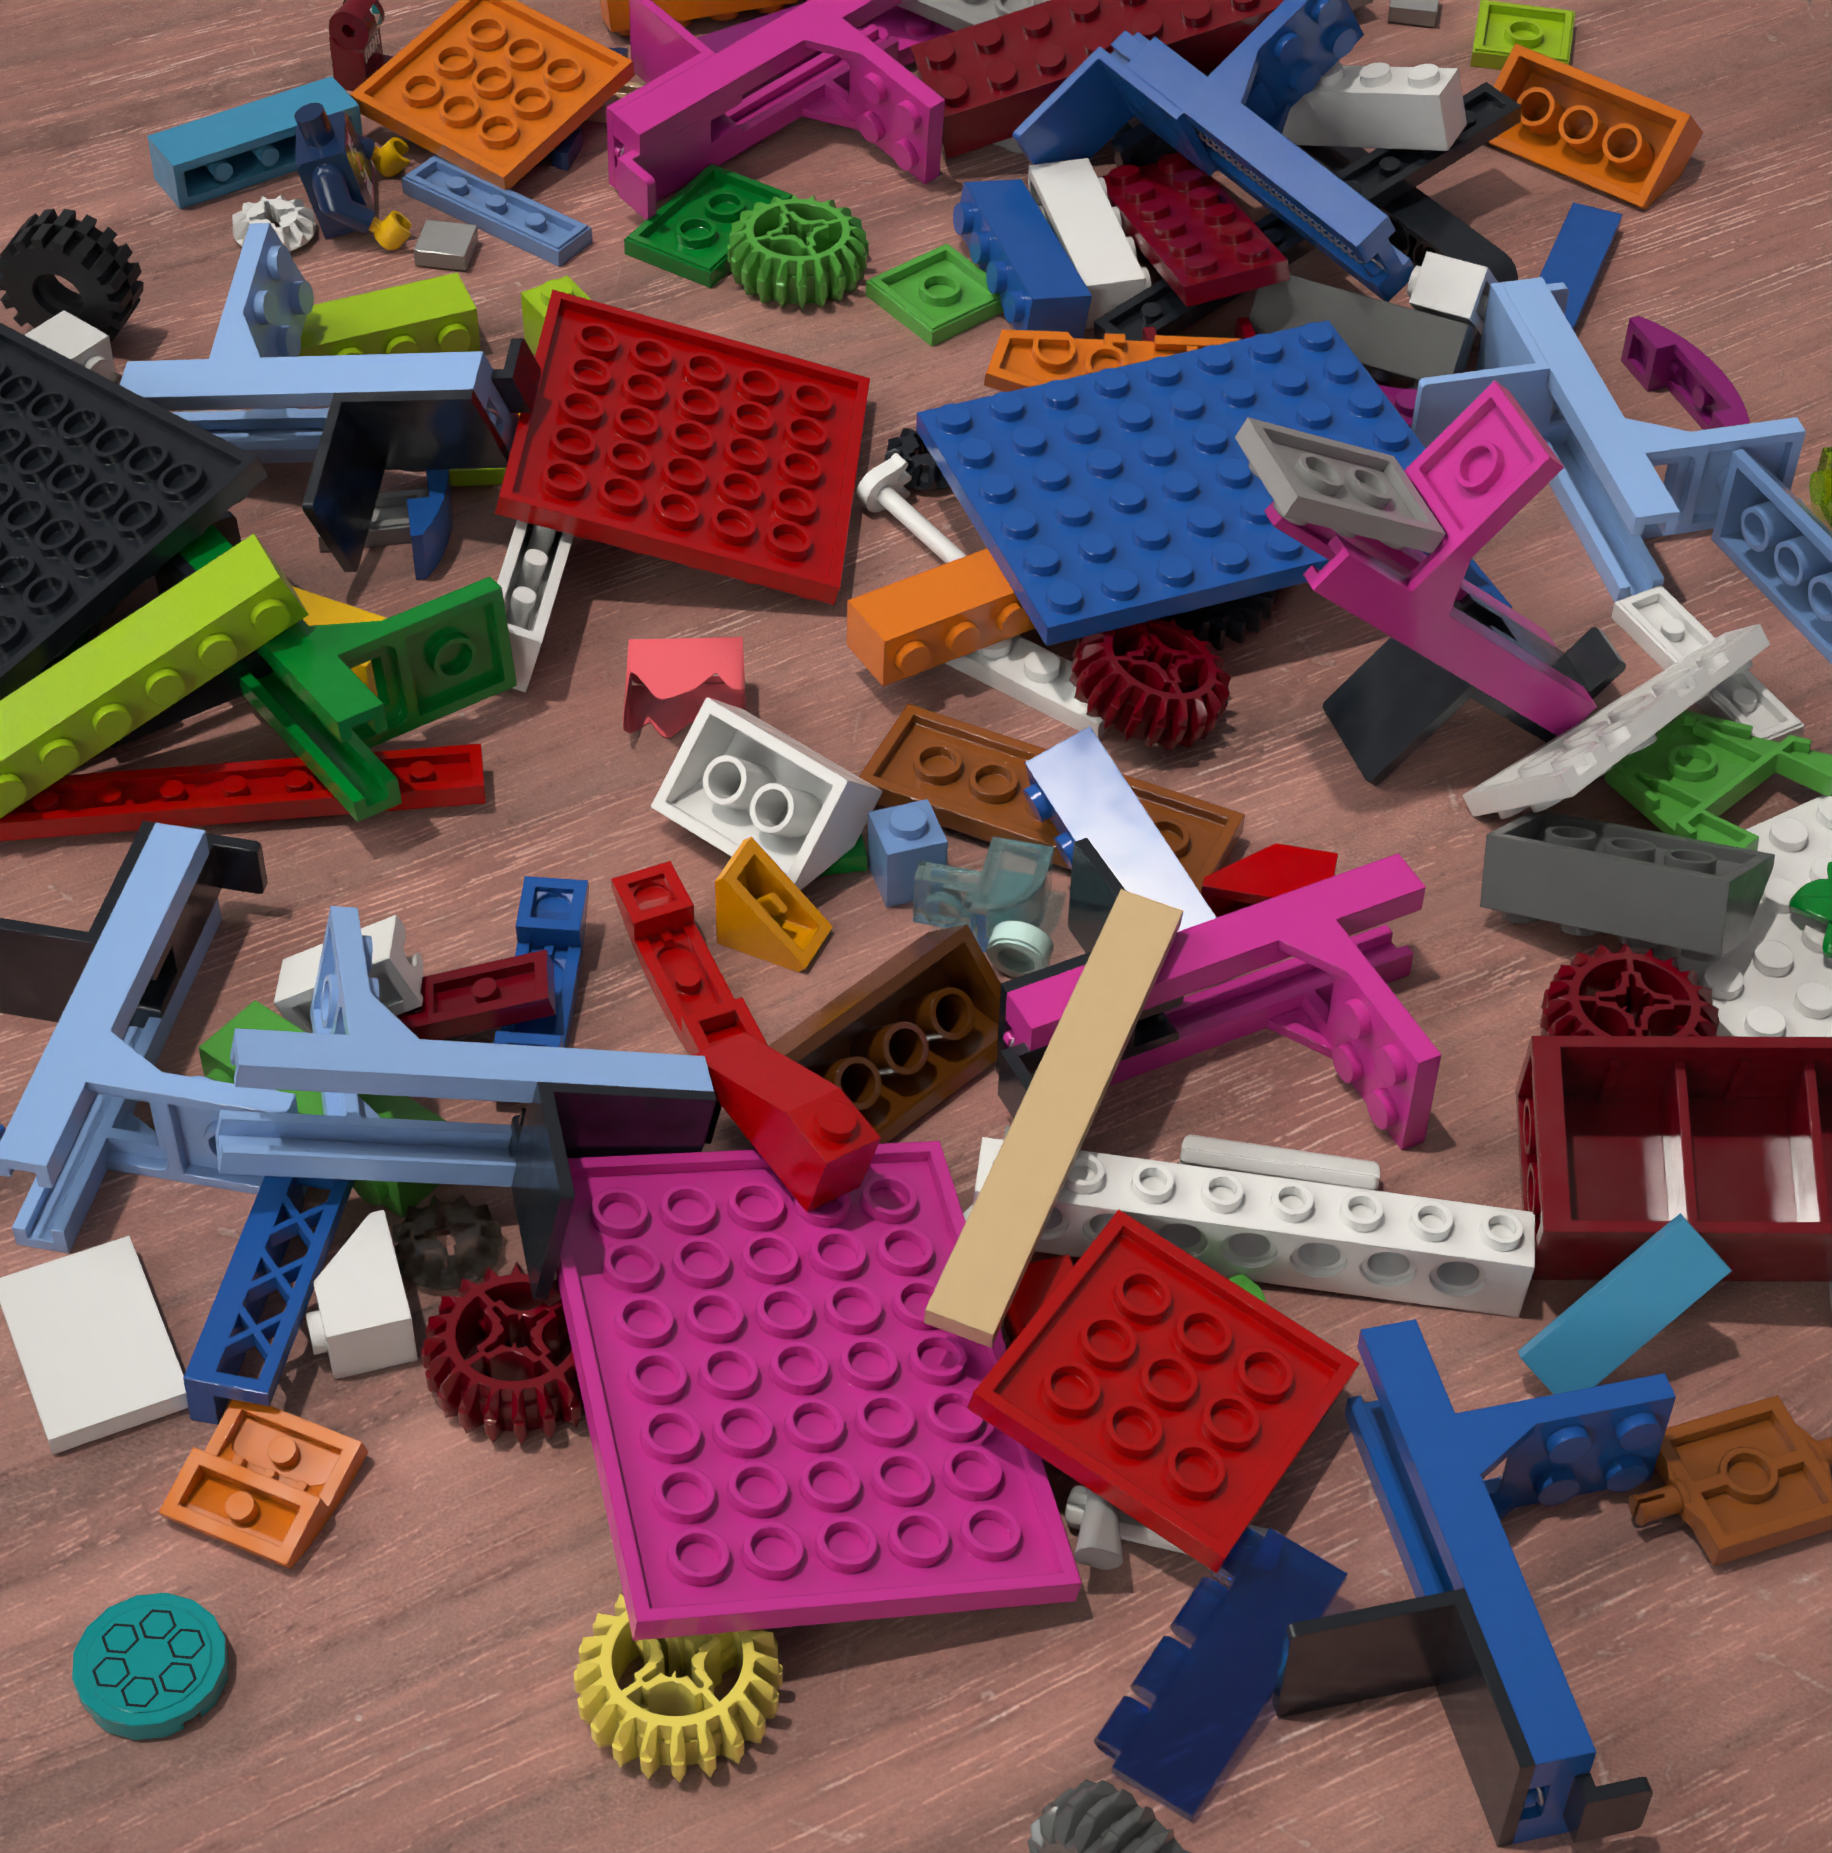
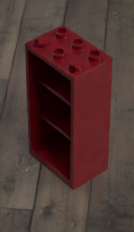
M1531 1036L1515 1088L1522 1211L1533 1212L1535 1215V1268L1531 1280H1602L1681 1213L1732 1270L1720 1281L1832 1282V1037Z

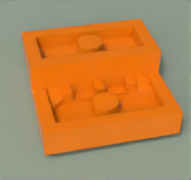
M232 1399L205 1451L196 1447L192 1448L158 1513L166 1519L291 1569L317 1538L335 1511L369 1451L361 1441L273 1406Z

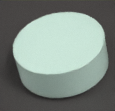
M1005 921L996 925L986 948V954L990 962L999 971L1016 978L1048 967L1054 951L1053 942L1045 932L1021 921Z

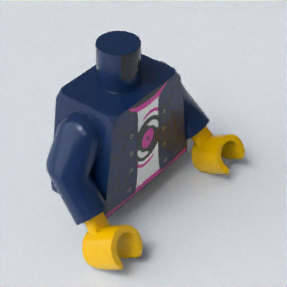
M309 103L299 108L294 115L298 125L296 126L295 163L325 239L354 231L366 234L369 230L373 232L375 239L383 248L387 250L398 249L411 236L409 230L412 224L408 218L395 210L383 221L375 217L374 168L370 160L373 161L376 169L382 175L393 177L410 163L409 159L402 157L409 151L408 145L400 138L392 137L385 145L379 148L374 145L373 139L356 133L346 113L337 112L327 115L323 105L320 103Z

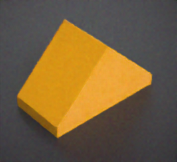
M752 836L742 841L715 880L717 944L799 972L806 969L833 928L828 920Z

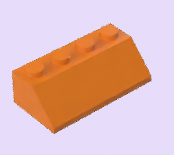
M1515 43L1493 87L1522 105L1521 122L1490 140L1487 144L1646 210L1680 178L1703 131L1690 114Z

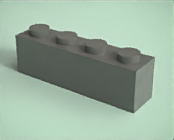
M1290 275V280L1258 288L1249 315V320L1256 335L1329 320L1374 380L1389 384L1391 375H1398L1412 379L1409 389H1418V383L1422 378L1464 373L1477 329L1468 324Z

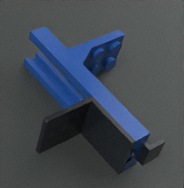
M1416 1319L1361 1329L1357 1348L1378 1400L1364 1403L1361 1395L1347 1398L1344 1415L1416 1598L1294 1622L1287 1625L1272 1700L1277 1717L1282 1718L1435 1686L1497 1847L1570 1832L1573 1842L1578 1843L1640 1828L1653 1795L1647 1777H1638L1600 1786L1595 1785L1590 1771L1596 1756V1749L1500 1521L1516 1507L1537 1503L1548 1506L1558 1505L1577 1495L1607 1489L1613 1492H1623L1631 1490L1643 1482L1650 1481L1676 1399L1666 1374H1657L1455 1413ZM1503 1460H1505L1501 1476L1493 1479L1483 1480Z

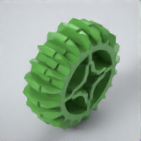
M794 194L792 199L781 200L774 196L770 204L755 203L753 211L746 210L741 212L740 220L732 223V232L729 235L730 244L727 245L728 262H730L735 283L744 286L745 294L747 295L759 294L761 303L775 300L779 302L781 308L785 307L788 303L798 304L802 309L807 303H816L823 307L825 300L828 298L836 301L842 300L844 292L855 291L857 281L864 279V271L867 268L869 243L866 240V231L862 228L861 219L852 217L850 208H837L834 200L819 202L815 195L809 199H798Z

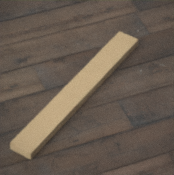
M1122 889L1120 890L925 1309L924 1323L992 1348L1181 926L1184 910Z

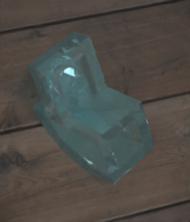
M992 836L982 872L919 861L914 877L913 922L940 928H951L968 924L983 952H986L993 929L1001 922L1021 921L1039 928L1043 921L1051 893L1054 847Z

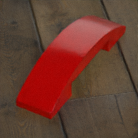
M671 861L611 878V887L620 914L642 969L666 1018L688 1053L693 1055L743 1032L768 1045L743 997L734 998L694 922V904Z

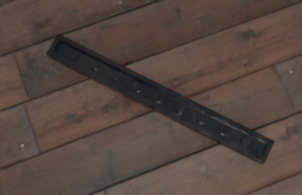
M1485 82L1463 95L1467 125L1448 151L1376 148L1334 175L1380 209L1520 123L1522 105ZM1273 213L1254 223L1288 260V265L1316 249L1314 245ZM1163 278L1094 321V336L1097 339H1104L1105 333L1125 334L1126 340L1141 341L1143 327L1153 326L1157 335L1175 336L1244 292L1186 307Z

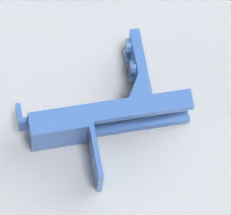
M1542 277L1492 283L1490 285L1476 371L1422 378L1418 383L1411 430L1424 447L1427 448L1494 380L1508 389L1564 466L1549 482V485L1614 602L1659 585L1663 586L1664 577L1642 539L1714 529L1733 451L1745 450L1791 490L1806 433L1797 417L1692 432L1625 418L1565 317L1569 290L1565 283L1546 284ZM1668 464L1664 483L1653 466Z

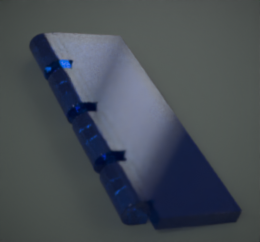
M1247 1528L1218 1573L1210 1570L1218 1580L1230 1586L1229 1590L1209 1577L1201 1578L1170 1625L1172 1632L1183 1641L1192 1645L1189 1649V1647L1170 1636H1163L1131 1683L1132 1691L1142 1700L1152 1705L1150 1710L1139 1701L1129 1696H1123L1094 1739L1095 1745L1103 1753L1116 1760L1112 1766V1773L1190 1822L1274 1694L1286 1626L1294 1622L1323 1617L1347 1579L1348 1573L1269 1528L1264 1537Z

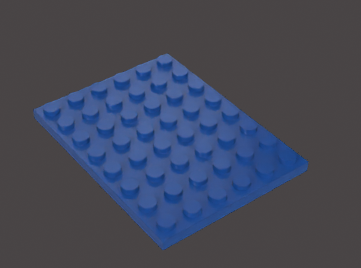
M1329 320L1307 323L1303 326L1268 334H1258L1250 338L1224 344L1209 345L1201 349L1166 357H1156L1148 361L1117 368H1106L1099 372L1063 380H1053L1045 384L1010 392H999L992 396L961 403L946 404L942 407L917 412L916 418L917 433L1046 646L1305 583L1308 581L1303 574L1311 566L1321 570L1330 561L1275 528L1264 512L1274 500L1262 480L1250 470V461L1235 439L1236 434L1247 417L1394 456L1403 470L1426 449Z

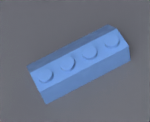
M1745 450L1733 451L1711 540L1832 665V531L1805 506L1801 499L1797 498L1774 474Z

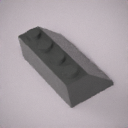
M1545 810L1539 812L1532 811L1486 835L1480 907L1502 911V918L1514 923L1530 924L1536 923L1539 920L1560 923V930L1571 935L1592 936L1598 934V932L1620 936V943L1623 945L1626 943L1629 947L1649 949L1651 947L1655 948L1660 944L1680 948V954L1687 959L1716 961L1744 943L1773 870L1775 854Z

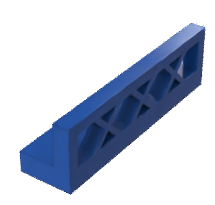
M264 1176L183 1377L191 1420L218 1425L228 1399L270 1406L314 1291L313 1282L321 1272L353 1188L354 1180ZM302 1186L330 1190L327 1201L301 1213L305 1204ZM317 1226L315 1233H313L311 1229ZM299 1235L308 1248L306 1256L280 1268L291 1238ZM295 1282V1285L292 1289L290 1283ZM278 1290L287 1303L285 1311L258 1324L269 1294ZM274 1337L273 1342L270 1345L267 1340ZM256 1347L265 1360L259 1378L238 1376L247 1350Z

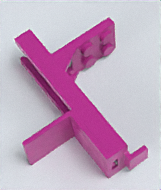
M629 0L631 60H633L634 73L647 84L606 107L609 184L618 191V196L644 219L648 220L656 215V202L687 185L710 164L719 166L803 116L858 130L868 142L877 145L893 158L901 169L910 172L925 185L940 175L945 99L897 62L899 41L895 37L891 36L886 40H882L879 37V29L873 24L861 31L857 30L858 27L900 4L901 0H808L718 53L713 52L653 1ZM817 51L823 52L820 55L809 60L808 62L797 67L796 69L785 74L784 76L773 81L772 83L761 88L760 90L754 92L748 97L742 99L743 94L759 86L765 81L771 79L772 77L778 75L784 70L790 68L796 63L802 61L808 56L814 54Z

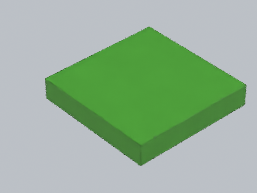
M947 243L866 280V296L931 347L1004 312L1001 306L1000 294L991 293L988 289L986 272Z

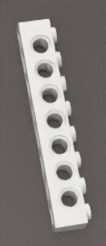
M982 1137L973 1206L1004 1140ZM1080 1150L1035 1250L1037 1252L1059 1255L1069 1254V1256L1081 1257L1115 1213L1121 1210L1226 1278L1244 1274L1256 1282L1518 1318L1535 1268V1214L1515 1209Z

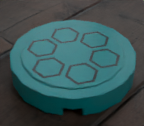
M170 1593L136 1595L108 1607L86 1627L73 1652L72 1680L82 1706L92 1715L93 1721L107 1733L133 1740L163 1738L183 1730L184 1722L193 1719L199 1712L201 1717H203L217 1703L228 1680L229 1652L226 1639L215 1616L195 1600Z

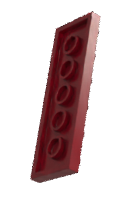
M1176 152L1163 155L1158 159L1157 163L1141 167L1135 165L1119 166L1112 169L1109 175L1102 176L1106 183L1108 200L1111 207L1116 206L1119 209L1122 228L1129 237L1133 238L1137 247L1186 307L1290 280L1288 260L1212 176H1208L1181 153Z

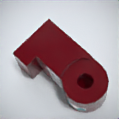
M344 0L343 6L337 9L329 20V42L333 76L347 91L353 92L394 57L383 55L380 26L384 21L385 13L378 0Z

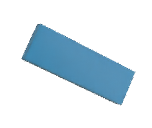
M1679 1213L1517 1352L1523 1362L1553 1394L1595 1387L1732 1270L1687 1219Z

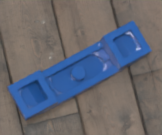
M426 469L429 497L407 499L416 580L429 578L439 564L449 543L453 522L449 469Z
M524 877L515 926L517 935L515 956L547 949L554 965L556 1015L502 1026L501 1031H496L494 1044L568 1048L584 947L589 895L588 880Z

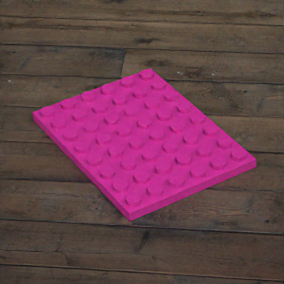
M940 1141L878 1144L861 1187L809 1212L803 1209L757 1150L567 1158L575 1198L556 1268V1276L633 1641L1076 1601L1082 1582L1042 1458L967 1409L974 1390L1007 1350L1001 1330H999L994 1344L990 1348L924 1323L925 1309L966 1223Z

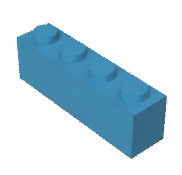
M331 76L148 135L147 139L154 179L178 208L183 209L297 171L295 159L296 126L298 125L294 118L296 111L309 103H320L323 105L327 115L337 112L346 113L356 133L363 136L359 104Z

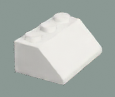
M706 697L651 808L731 857L742 841L752 836L801 891L855 846L868 821V812L873 811L883 791L744 709Z

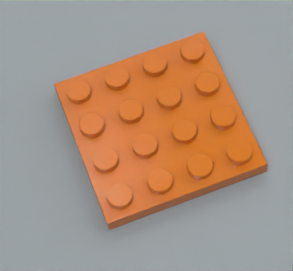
M459 0L356 88L350 96L359 104L360 114L461 169L507 190L511 189L629 82L635 74L633 60L517 0Z

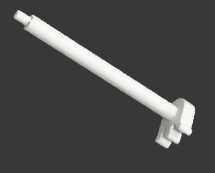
M895 453L890 459L873 468L860 481L856 497L869 511L873 513L887 509L945 563L967 556L905 500L910 496V492L903 485L908 483L912 477L905 471L908 467V462L898 453Z

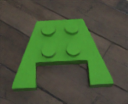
M1685 710L1655 733L1657 740L1653 744L1638 752L1626 755L1613 765L1612 769L1605 773L1604 781L1666 834L1757 851L1759 836L1719 816L1775 773L1827 797L1832 796V755L1810 750L1812 743L1810 739L1789 735L1781 742L1752 736L1753 726Z

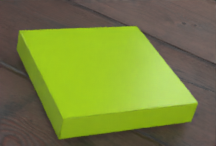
M1480 0L1470 66L1502 70L1515 43L1569 65L1575 12L1572 10Z

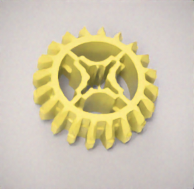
M619 1594L618 1600L615 1603V1616L597 1613L596 1621L593 1623L594 1636L582 1638L579 1648L580 1664L577 1665V1669L574 1671L575 1691L580 1695L577 1699L579 1715L584 1720V1724L591 1725V1736L598 1748L612 1745L613 1758L617 1761L620 1768L640 1757L641 1771L647 1779L657 1771L660 1765L671 1766L672 1775L680 1783L687 1772V1766L699 1764L700 1768L711 1778L714 1770L717 1768V1756L723 1755L739 1764L741 1757L744 1755V1741L761 1744L762 1737L766 1733V1719H775V1714L779 1708L778 1691L779 1687L783 1684L782 1665L778 1664V1643L773 1636V1632H764V1629L633 1641L624 1595ZM640 1656L644 1661V1667L634 1674V1683L621 1691L618 1686L620 1677L629 1664ZM734 1666L740 1676L732 1690L719 1702L714 1696V1688L722 1683V1674Z

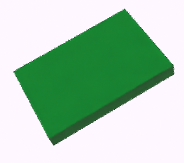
M710 164L656 211L655 216L645 220L624 239L625 255L712 288L731 270L730 262H728L727 245L730 244L729 235L732 232V223L740 220L741 212L746 210L753 211L754 205L757 202L770 204L774 196L781 200L792 199L793 195L717 165Z

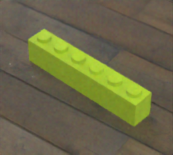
M255 534L241 541L0 701V819L309 615L283 570Z

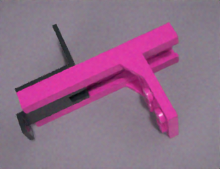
M1495 380L1404 470L1446 533L1434 552L1428 556L1419 550L1405 547L1403 550H1396L1379 540L1356 535L1354 538L1344 537L1331 528L1306 523L1303 526L1293 524L1277 513L1273 506L1274 501L1264 510L1275 528L1330 560L1321 570L1311 566L1303 574L1313 591L1390 636L1323 703L1325 713L1365 780L1375 786L1388 777L1469 698L1479 702L1547 743L1585 719L1597 707L1593 699L1626 668L1625 662L1610 640L1597 627H1592L1564 653L1557 648L1545 629L1464 579L1472 557L1564 468L1511 392Z
M1088 838L1074 842L1068 928L1085 951V954L1001 983L996 1072L999 1075L998 1096L1013 1119L1121 889L1125 890ZM1397 853L1178 931L1109 1086L1268 1028L1331 1058L1339 1077L1345 1083H1351L1367 1104L1369 1115L1375 1125L1380 1129H1386L1401 1150L1423 1143L1425 1141L1441 1053L1387 985L1389 982L1410 975L1414 953L1407 945L1396 948L1391 941L1393 932L1387 924L1352 937L1349 936L1422 910L1425 885L1400 854ZM1294 956V958L1285 960V961H1283V962L1274 964V965H1272V966L1263 968V969H1261V970L1252 972V973H1250V974L1241 976V977H1239V978L1230 980V981H1228V982L1219 984V985H1217V986H1214V987L1208 988V989H1206V990H1203V991L1197 992V993H1195V994H1192V995H1189V996L1184 997V996L1187 995V994H1190V993L1199 991V990H1201V989L1210 987V986H1212V985L1221 983V982H1223V981L1232 979V978H1234V977L1243 975V974H1245V973L1254 971V970H1256V969L1265 967V966H1267V965H1270V964H1273V963H1276V962H1278V961H1281V960H1284V959H1287V958H1289V957Z

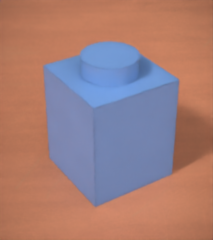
M926 799L868 812L867 865L886 908L945 895L948 841L929 800Z

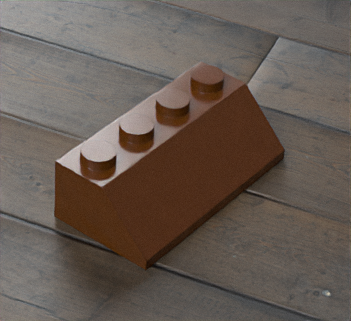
M968 924L927 932L770 1044L769 1047L840 1087L881 1137L879 1144L887 1143L997 1061L1001 983Z

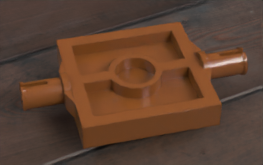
M1778 1395L1666 1428L1655 1464L1657 1471L1664 1481V1487L1638 1495L1633 1494L1629 1497L1632 1517L1636 1516L1635 1522L1639 1526L1675 1514L1680 1516L1691 1527L1713 1566L1832 1530V1480L1830 1474V1467H1832V1436L1818 1441L1813 1439L1810 1434L1795 1423Z

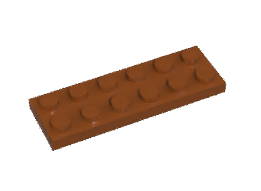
M907 704L859 775L861 779L883 791L876 804L889 808L928 799L941 826L1070 869L1054 841V838L1060 835L1050 818L1042 823L1037 819L1023 793V790L1030 786L1025 762L1048 749ZM1122 774L1201 893L1204 877L1224 867L1243 832L1245 814Z

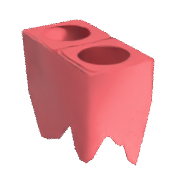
M743 637L629 640L623 712L624 731L631 734L647 723H651L661 736L671 738L688 724L694 722L706 697L741 709L745 707V711H747Z

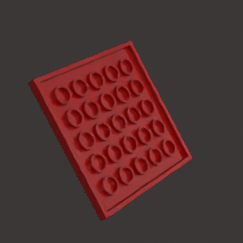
M552 289L535 359L541 368V378L532 413H520L495 514L572 534L578 538L590 539L624 548L637 554H646L676 562L693 569H702L739 579L749 584H757L795 594L804 599H813L834 605L841 585L870 378Z

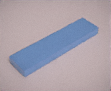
M434 155L401 178L404 194L467 224L477 225L478 229L558 267L562 266L593 242L592 227L510 189L504 190L437 155Z

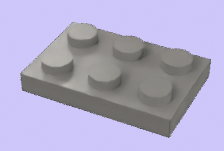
M1247 417L1235 436V439L1250 461V470L1262 480L1273 498L1275 510L1280 516L1293 524L1303 526L1306 523L1331 528L1344 537L1354 538L1356 535L1379 540L1396 550H1403L1405 547L1428 553H1433L1446 535L1394 456Z

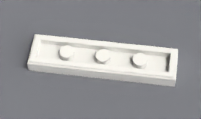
M1662 585L1614 602L1611 618L1663 670L1716 639ZM1749 670L1731 679L1722 681L1707 696L1696 701L1709 716L1753 726L1752 736L1781 742L1789 735L1802 737L1805 725Z

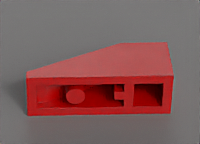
M745 1032L693 1054L705 1056L716 1100L806 1212L812 1211L861 1187L881 1137L840 1087Z

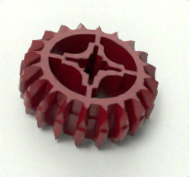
M1173 618L1169 622L1155 619L1085 636L1083 639L1080 638L1073 652L1074 659L1071 664L1072 673L1069 681L1077 687L1074 698L1088 704L1086 715L1100 717L1105 721L1104 730L1114 728L1122 732L1125 742L1133 737L1142 740L1148 749L1155 742H1158L1165 749L1172 751L1177 744L1191 748L1197 739H1205L1208 733L1214 730L1228 705L1227 699L1230 694L1228 685L1231 676L1223 670L1225 660L1220 656L1212 654L1213 644L1199 641L1195 637V629L1184 630L1176 625L1175 618Z
M1625 943L1618 953H1612L1600 944L1592 956L1577 952L1570 965H1560L1558 972L1553 977V981L1550 982L1549 989H1546L1541 1006L1543 1010L1540 1019L1541 1036H1717L1716 1033L1720 1022L1718 1017L1719 1008L1712 1005V989L1699 986L1697 971H1679L1677 956L1662 961L1655 958L1652 947L1645 954L1633 953Z
M517 1261L510 1275L498 1276L488 1266L484 1282L479 1285L462 1278L461 1286L458 1289L459 1297L442 1296L441 1305L438 1307L439 1315L428 1317V1325L426 1327L427 1339L424 1340V1347L421 1349L423 1367L427 1369L425 1371L427 1388L432 1393L433 1398H438L439 1407L444 1412L445 1418L459 1416V1423L463 1426L466 1434L484 1425L485 1433L492 1443L504 1431H513L515 1438H517L521 1445L525 1441L528 1431L540 1429L551 1440L556 1430L555 1423L560 1420L577 1427L579 1418H581V1408H584L573 1352L571 1351L559 1366L556 1367L554 1365L561 1358L560 1351L571 1345L558 1280H553L548 1299H533L528 1274H525ZM484 1338L485 1340L477 1345V1353L465 1360L473 1346Z

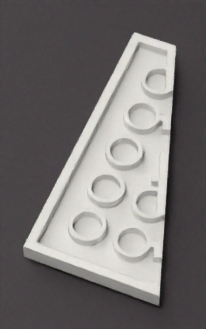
M1756 624L1720 635L1463 794L1462 796L1472 816L1497 812L1500 819H1505L1528 807H1531L1533 812H1539L1559 803L1565 798L1573 797L1596 778L1611 770L1612 766L1626 755L1638 752L1653 744L1657 740L1655 735L1657 731L1696 701L1707 696L1722 681L1731 679L1753 666L1751 659L1770 645L1761 625Z

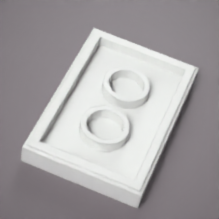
M130 1236L0 1278V1306L52 1455L188 1408L183 1372Z

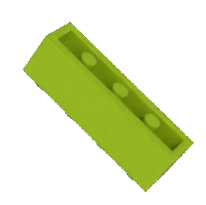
M458 272L314 304L312 311L306 316L300 337L301 349L299 356L481 351L477 308Z

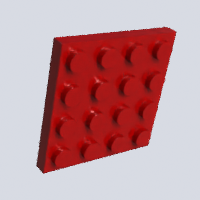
M1118 1210L974 1390L967 1409L1213 1572L1218 1573L1346 1388L1360 1363L1126 1213Z

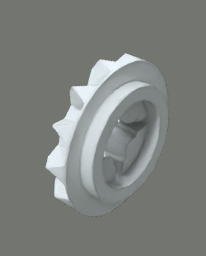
M280 195L276 199H267L261 196L260 202L243 203L242 211L232 215L233 237L242 247L249 224L270 223L283 245L289 251L305 245L311 240L316 231L313 209L305 207L302 199L287 201L284 195ZM271 222H277L280 227L276 228L275 224Z

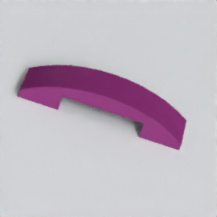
M1641 316L1629 318L1621 362L1647 392L1666 387L1702 430L1750 424L1746 407L1739 393L1723 371L1709 357L1686 339Z

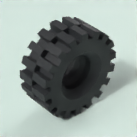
M54 208L44 210L40 216L35 213L21 226L0 254V290L6 291L0 300L6 309L14 307L18 313L13 319L21 327L28 322L36 328L65 310L109 335L111 343L141 301L139 296L143 292L144 282L137 280L142 273L139 263L128 262L129 257L133 253L126 243L118 246L113 241L117 233L110 227H107L104 232L100 231L95 227L97 219L87 214L82 221L76 220V211L64 209L59 216H57ZM55 275L68 280L76 287L79 293L65 287L57 280Z

